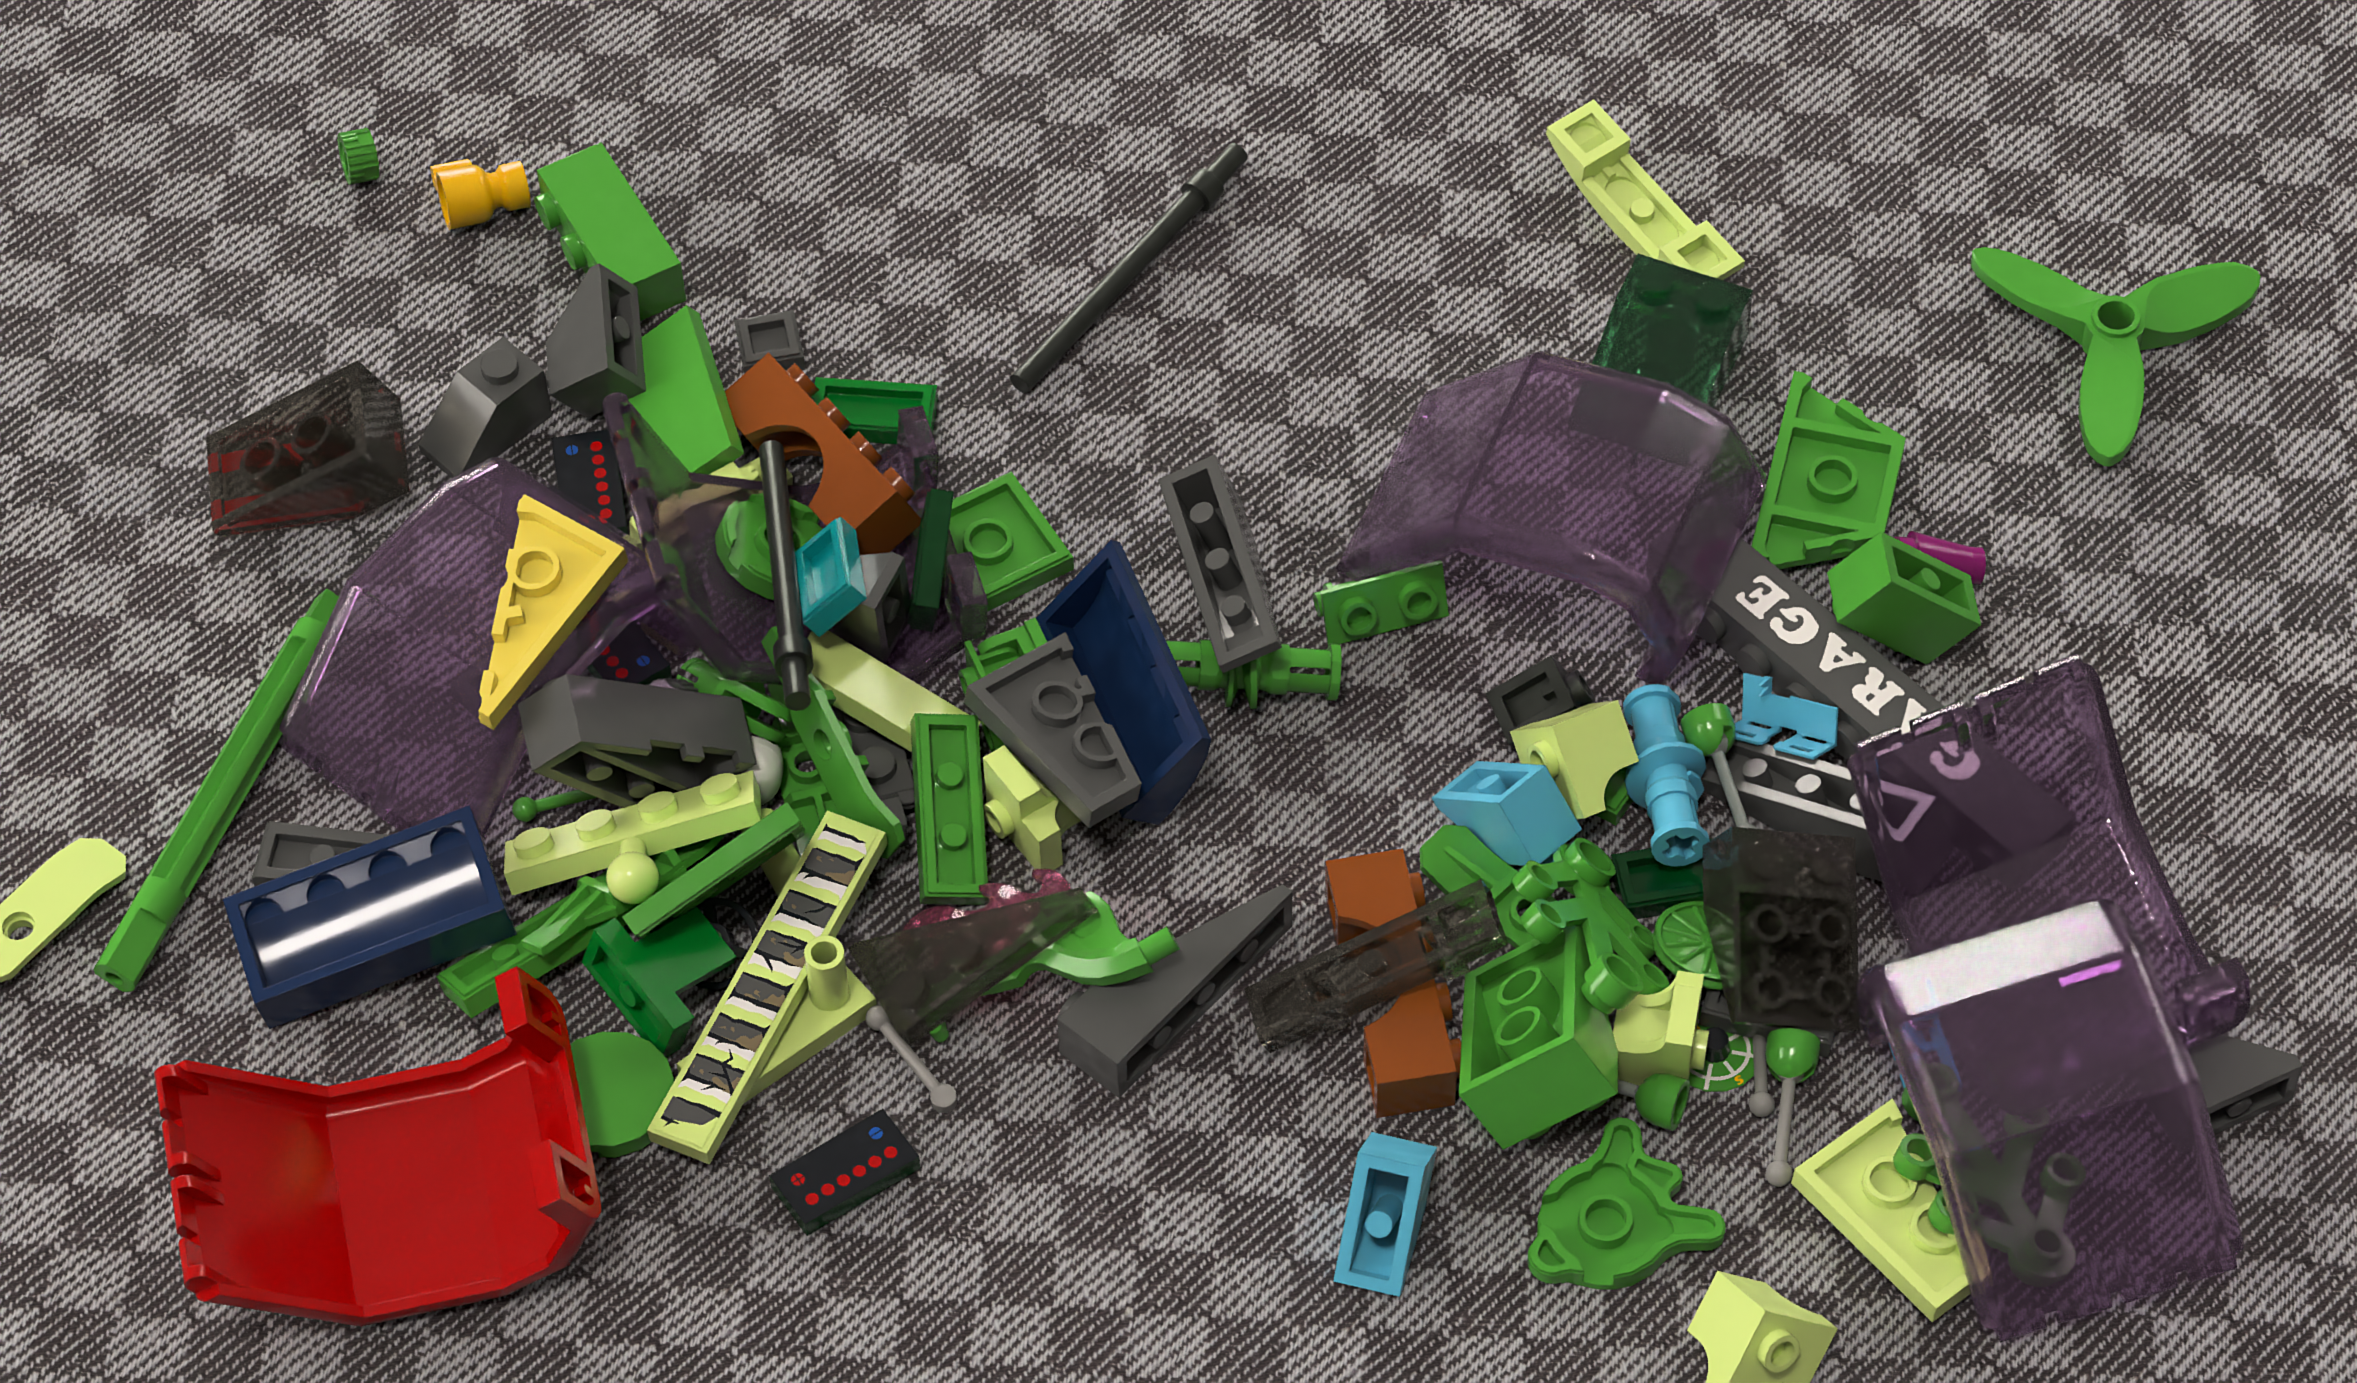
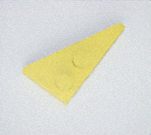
M525 494L518 502L517 514L519 525L514 549L508 550L505 565L508 578L505 585L500 589L491 632L494 645L488 670L483 671L479 690L482 699L478 710L479 721L492 730L496 728L628 563L624 547Z

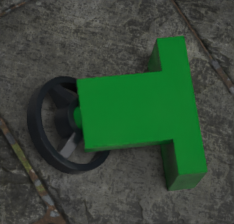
M708 898L686 914L634 942L616 918L595 928L582 959L583 965L640 1037L650 1041L665 1057L681 1049L694 1020L692 1013L677 995L693 986L713 991L726 990L733 977L721 982H704L703 980L733 964L736 957L744 959L748 952L747 949L735 945L734 936L727 927L718 924L715 906H726L739 912L750 928L752 943L760 930L753 915L736 902L725 898Z

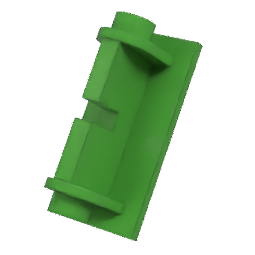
M1421 559L1414 560L1411 566L1380 573L1376 577L1369 579L1361 578L1334 586L1331 582L1323 584L1322 591L1313 593V602L1317 615L1319 617L1324 616L1328 645L1330 643L1342 644L1449 616L1443 563L1441 560L1424 564Z

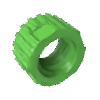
M362 128L338 133L339 156L347 183L353 185L377 180L379 178V162L370 130Z

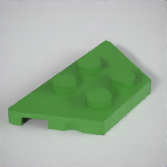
M1794 371L1752 542V547L1778 569L1848 557L1878 533H1886L1906 441L1905 437L1885 424L1868 419L1864 415L1863 410L1846 399L1842 398L1836 404L1811 388L1812 378L1799 371Z

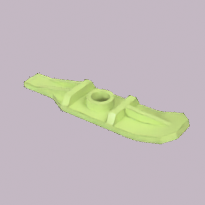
M79 838L48 859L0 904V982L10 981L35 955L63 929L70 925L90 903L125 879L126 856L103 839ZM30 927L33 929L32 933L23 939H10L12 932L17 928Z

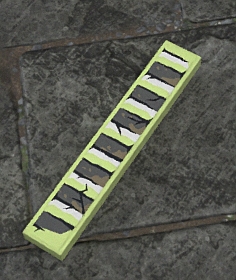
M827 810L649 1125L647 1132L651 1142L710 1165L808 988L804 958L806 945L810 940L818 936L827 935L836 938L888 844L886 832Z

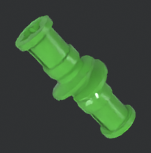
M1200 639L1199 642L1166 640L1175 660L1196 662L1195 667H1178L1186 685L1204 691L1225 688V707L1232 706L1238 689L1245 690L1251 709L1257 708L1259 690L1276 695H1286L1287 692L1325 694L1327 701H1336L1338 699L1342 665L1340 644L1330 643L1328 649L1292 648L1289 644H1281L1282 648L1223 673L1218 665L1210 640ZM1290 668H1323L1325 669V674L1318 675L1291 673Z

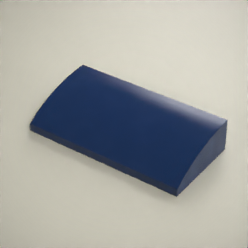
M1110 540L1036 617V620L1047 642L1066 632L1074 648L1072 658L1081 676H1088L1096 692L1094 702L1104 722L1113 725L1142 783L1138 800L1119 810L1121 817L1159 825L1173 811L1196 780L1208 755L1212 739L1121 543Z
M470 805L223 898L254 1004L269 1029L517 935L500 883Z

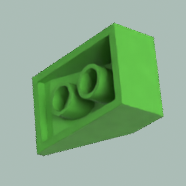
M1582 925L1565 927L1550 944L1533 939L1465 974L1459 1096L1503 1150L1524 1139L1540 1137L1553 1125L1581 1111L1597 1109L1610 1097L1618 1094V1050L1608 1014L1592 1006L1581 990V986L1586 981L1584 973L1591 966Z

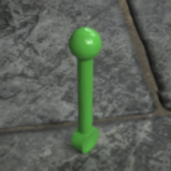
M580 790L537 800L529 797H520L513 803L512 813L517 820L528 822L534 819L538 812L597 797Z

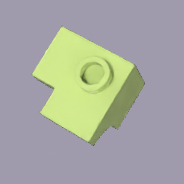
M1618 700L1587 704L1570 712L1530 723L1510 731L1520 763L1545 765L1576 819H1584L1606 810L1604 793L1611 776L1618 770L1639 762Z
M1003 745L983 757L986 804L983 805L984 817L992 831L1001 839L1008 836L1038 874L1043 877L1063 865L1061 836L1067 829L1081 820L1014 753H1011Z
M1677 971L1674 981L1666 989L1649 995L1638 994L1625 1009L1616 1010L1613 1035L1618 1050L1619 1080L1640 1086L1646 1078L1656 1073L1672 1074L1689 1080L1690 1068L1704 1070L1709 1030L1697 1029L1704 974Z
M1717 1271L1687 1331L1703 1345L1706 1351L1708 1375L1705 1383H1810L1838 1328L1822 1315L1808 1311L1787 1300L1766 1282Z

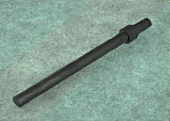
M1230 143L1206 169H1197L1182 185V195L1010 376V381L1017 390L1022 393H1029L1199 211H1208L1224 194L1223 185L1248 159L1247 153L1240 145Z
M769 440L762 443L759 447L778 633V640L773 646L774 667L777 675L782 678L786 707L790 710L800 711L806 709L811 703L808 675L812 672L814 666L812 646L810 641L804 637L784 447L778 441Z

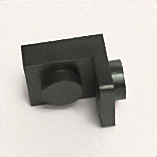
M1552 655L1486 693L1507 742L1515 751L1516 748L1510 731L1596 702L1582 674L1577 669L1568 673Z

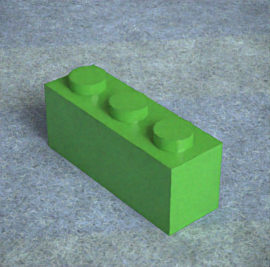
M602 142L537 169L541 195L534 197L537 212L548 230L556 227L562 236L560 237L561 247L573 270L582 268L587 273L590 267L600 263L636 286L638 289L640 321L686 301L681 262Z

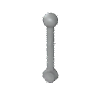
M883 1005L872 1006L865 1016L867 1025L871 1029L883 1033L931 1092L930 1100L933 1109L940 1113L952 1111L957 1105V1094L954 1087L946 1083H939L891 1024V1013Z
M1757 1034L1752 1037L1755 1093L1749 1099L1748 1104L1751 1113L1755 1116L1768 1117L1775 1109V1101L1773 1096L1768 1093L1767 1064L1765 1059L1766 1039L1762 1035Z

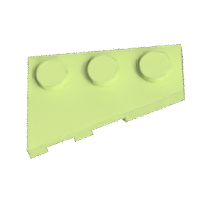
M1892 1098L1796 1167L1791 1184L1931 1322H1934L1982 1286L1986 1271L1966 1235L1961 1233H1943L1930 1222L1928 1210L1937 1195L1933 1183L1925 1179L1919 1181L1910 1180L1896 1170L1893 1156L1906 1133L1901 1125L1903 1117ZM1909 1153L1914 1159L1924 1161L1919 1155ZM1944 1206L1948 1212L1955 1215L1951 1207Z

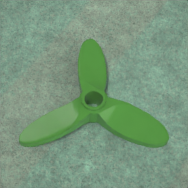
M1982 247L1975 248L1971 255L1972 270L1989 288L2010 303L2057 327L2082 346L2087 357L2079 388L2078 417L2080 429L2088 454L2097 463L2105 467L2113 466L2121 461L2129 452L2136 436L2144 399V367L2140 350L2183 343L2214 330L2237 317L2250 307L2258 293L2261 277L2257 270L2248 265L2236 262L2214 263L2191 267L2157 277L2125 297L2117 295L2108 296L2088 290L2042 264L2011 252Z

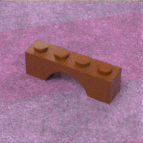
M768 352L725 391L735 426L758 452L762 443L775 440L784 447L785 461L800 456L822 457L823 474L821 482L808 505L809 508L825 526L840 516L850 524L857 533L860 555L891 552L920 526L921 518L907 503L916 493L892 467H889L883 474L877 470L875 466L883 460L881 455L859 431L850 439L843 433L851 423L827 397L818 405L813 401L811 397L819 389L796 363L785 370Z
M1403 848L1325 861V898L1337 950L1358 954L1375 961L1388 971L1401 992L1393 1007L1386 1014L1364 1027L1363 1062L1376 1118L1454 1106L1456 1079H1460L1461 1040L1460 1038L1449 1039L1445 1022H1450L1453 1019L1452 1004L1447 983H1435L1432 966L1439 965V953L1434 929L1432 926L1425 928L1421 926L1418 912L1425 911L1426 903L1420 873L1408 872Z

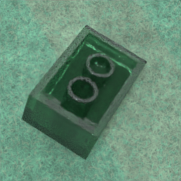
M1638 253L1615 299L1569 424V433L1685 470L1748 337L1753 290Z

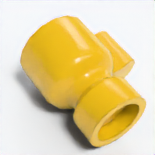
M469 159L430 166L433 185L438 192L444 220L449 230L484 223L492 217L494 210L499 207H503L508 211H514L531 206L528 182L521 161L499 165L495 172L492 173L485 172L478 165H472Z

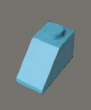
M1476 761L1432 797L1436 807L1457 826H1466L1488 849L1509 865L1524 866L1530 860L1540 864L1554 862V852L1582 830L1545 765Z
M1371 1132L1357 1155L1334 1282L1400 1297L1425 1213L1437 1147Z

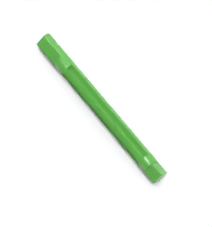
M326 588L314 599L306 615L297 620L94 967L95 974L122 992L134 991L336 643V633L352 605Z

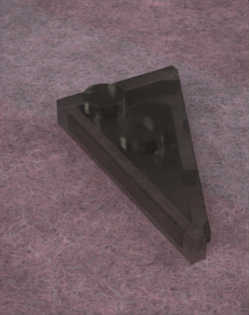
M1079 887L859 941L848 949L898 1035L911 1047L1096 913L1098 909L1082 888Z

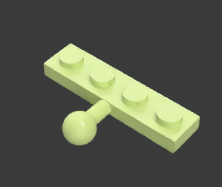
M751 770L738 775L731 773L718 774L710 777L700 786L675 793L669 791L656 792L646 796L638 804L613 811L598 809L584 814L577 821L551 829L536 827L522 832L515 839L505 842L504 876L511 894L516 895L608 867L606 874L607 886L617 900L626 904L644 902L655 893L659 884L658 868L648 856L751 827L762 820L761 791L754 772Z

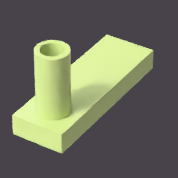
M823 935L813 938L806 945L804 958L808 988L744 1103L865 1021L867 1011L872 1006L877 1005L875 996L846 966L844 948L838 939ZM686 1056L684 1059L676 1063L678 1074L682 1069L684 1063L686 1062L688 1056Z

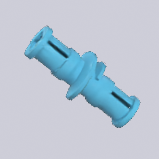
M1650 684L1633 690L1623 702L1624 717L1628 724L1633 726L1635 735L1634 748L1639 762L1627 767L1624 782L1627 794L1637 805L1647 810V814L1652 820L1654 834L1651 837L1650 847L1654 858L1664 865L1674 867L1685 866L1705 856L1710 844L1708 832L1700 826L1697 815L1698 799L1704 792L1701 777L1706 769V760L1702 750L1693 744L1686 743L1684 735L1680 732L1677 720L1681 712L1679 696L1666 685Z

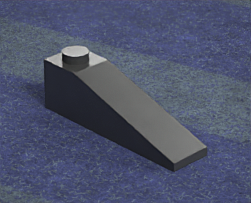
M1214 454L1158 479L1221 671L1225 673L1282 648L1252 530L1241 498L1216 455Z
M1735 740L1729 752L1725 754L1746 814L1862 876L1918 893L1951 848L1937 799L1933 793L1819 759L1811 760L1777 751L1768 744L1755 745ZM1704 756L1706 769L1701 777L1704 792L1728 804L1712 758Z
M1282 884L1175 938L1180 950L1151 965L1154 972L1126 982L1105 986L1092 985L1085 992H1075L1067 999L1058 1014L1059 1053L1120 1098L1292 927L1293 891Z

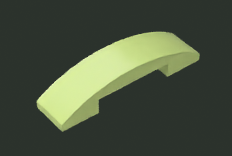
M1594 99L1547 127L1546 135L1555 152L1588 202L1612 231L1643 262L1670 283L1692 295L1698 296L1744 267L1745 260L1707 220L1696 226L1629 154L1631 139Z

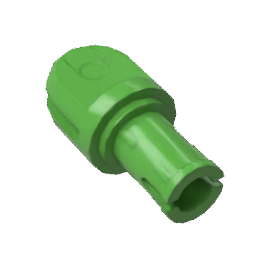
M697 657L689 659L682 665L681 668L698 677V680L695 683L680 674L677 675L676 679H683L693 683L694 688H697L698 692L741 698L749 732L773 743L780 742L786 736L784 732L758 719L761 711L764 710L792 723L790 709L784 703L765 694L764 684L756 675L746 670H736L726 674L711 666L704 659Z

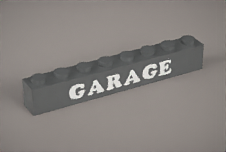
M1701 504L1647 545L1644 583L1658 602L1666 606L1671 605L1691 622L1694 630L1703 640L1711 644L1716 643L1734 658L1743 673L1761 677H1773L1772 691L1776 695L1787 698L1795 696L1837 707L1838 733L1837 746L1834 747L1835 751L1848 760H1855L1873 776L1935 794L1949 841L1970 858L1973 866L1984 877L1992 880L1996 879L2013 894L2066 850L2074 813L1851 628L1838 623L1834 614Z

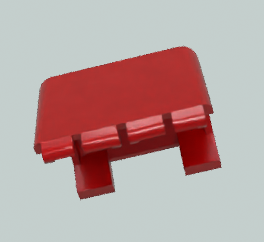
M516 966L494 977L504 1032L506 1034L504 1038L462 1059L331 1086L184 1060L176 1065L168 1064L157 1068L154 1076L160 1116L165 1119L162 1123L168 1174L174 1178L170 1182L176 1230L177 1234L183 1237L179 1240L178 1244L185 1288L195 1293L197 1299L203 1302L362 1327L506 1296L569 1266L602 1210L566 1019L553 993L544 984Z

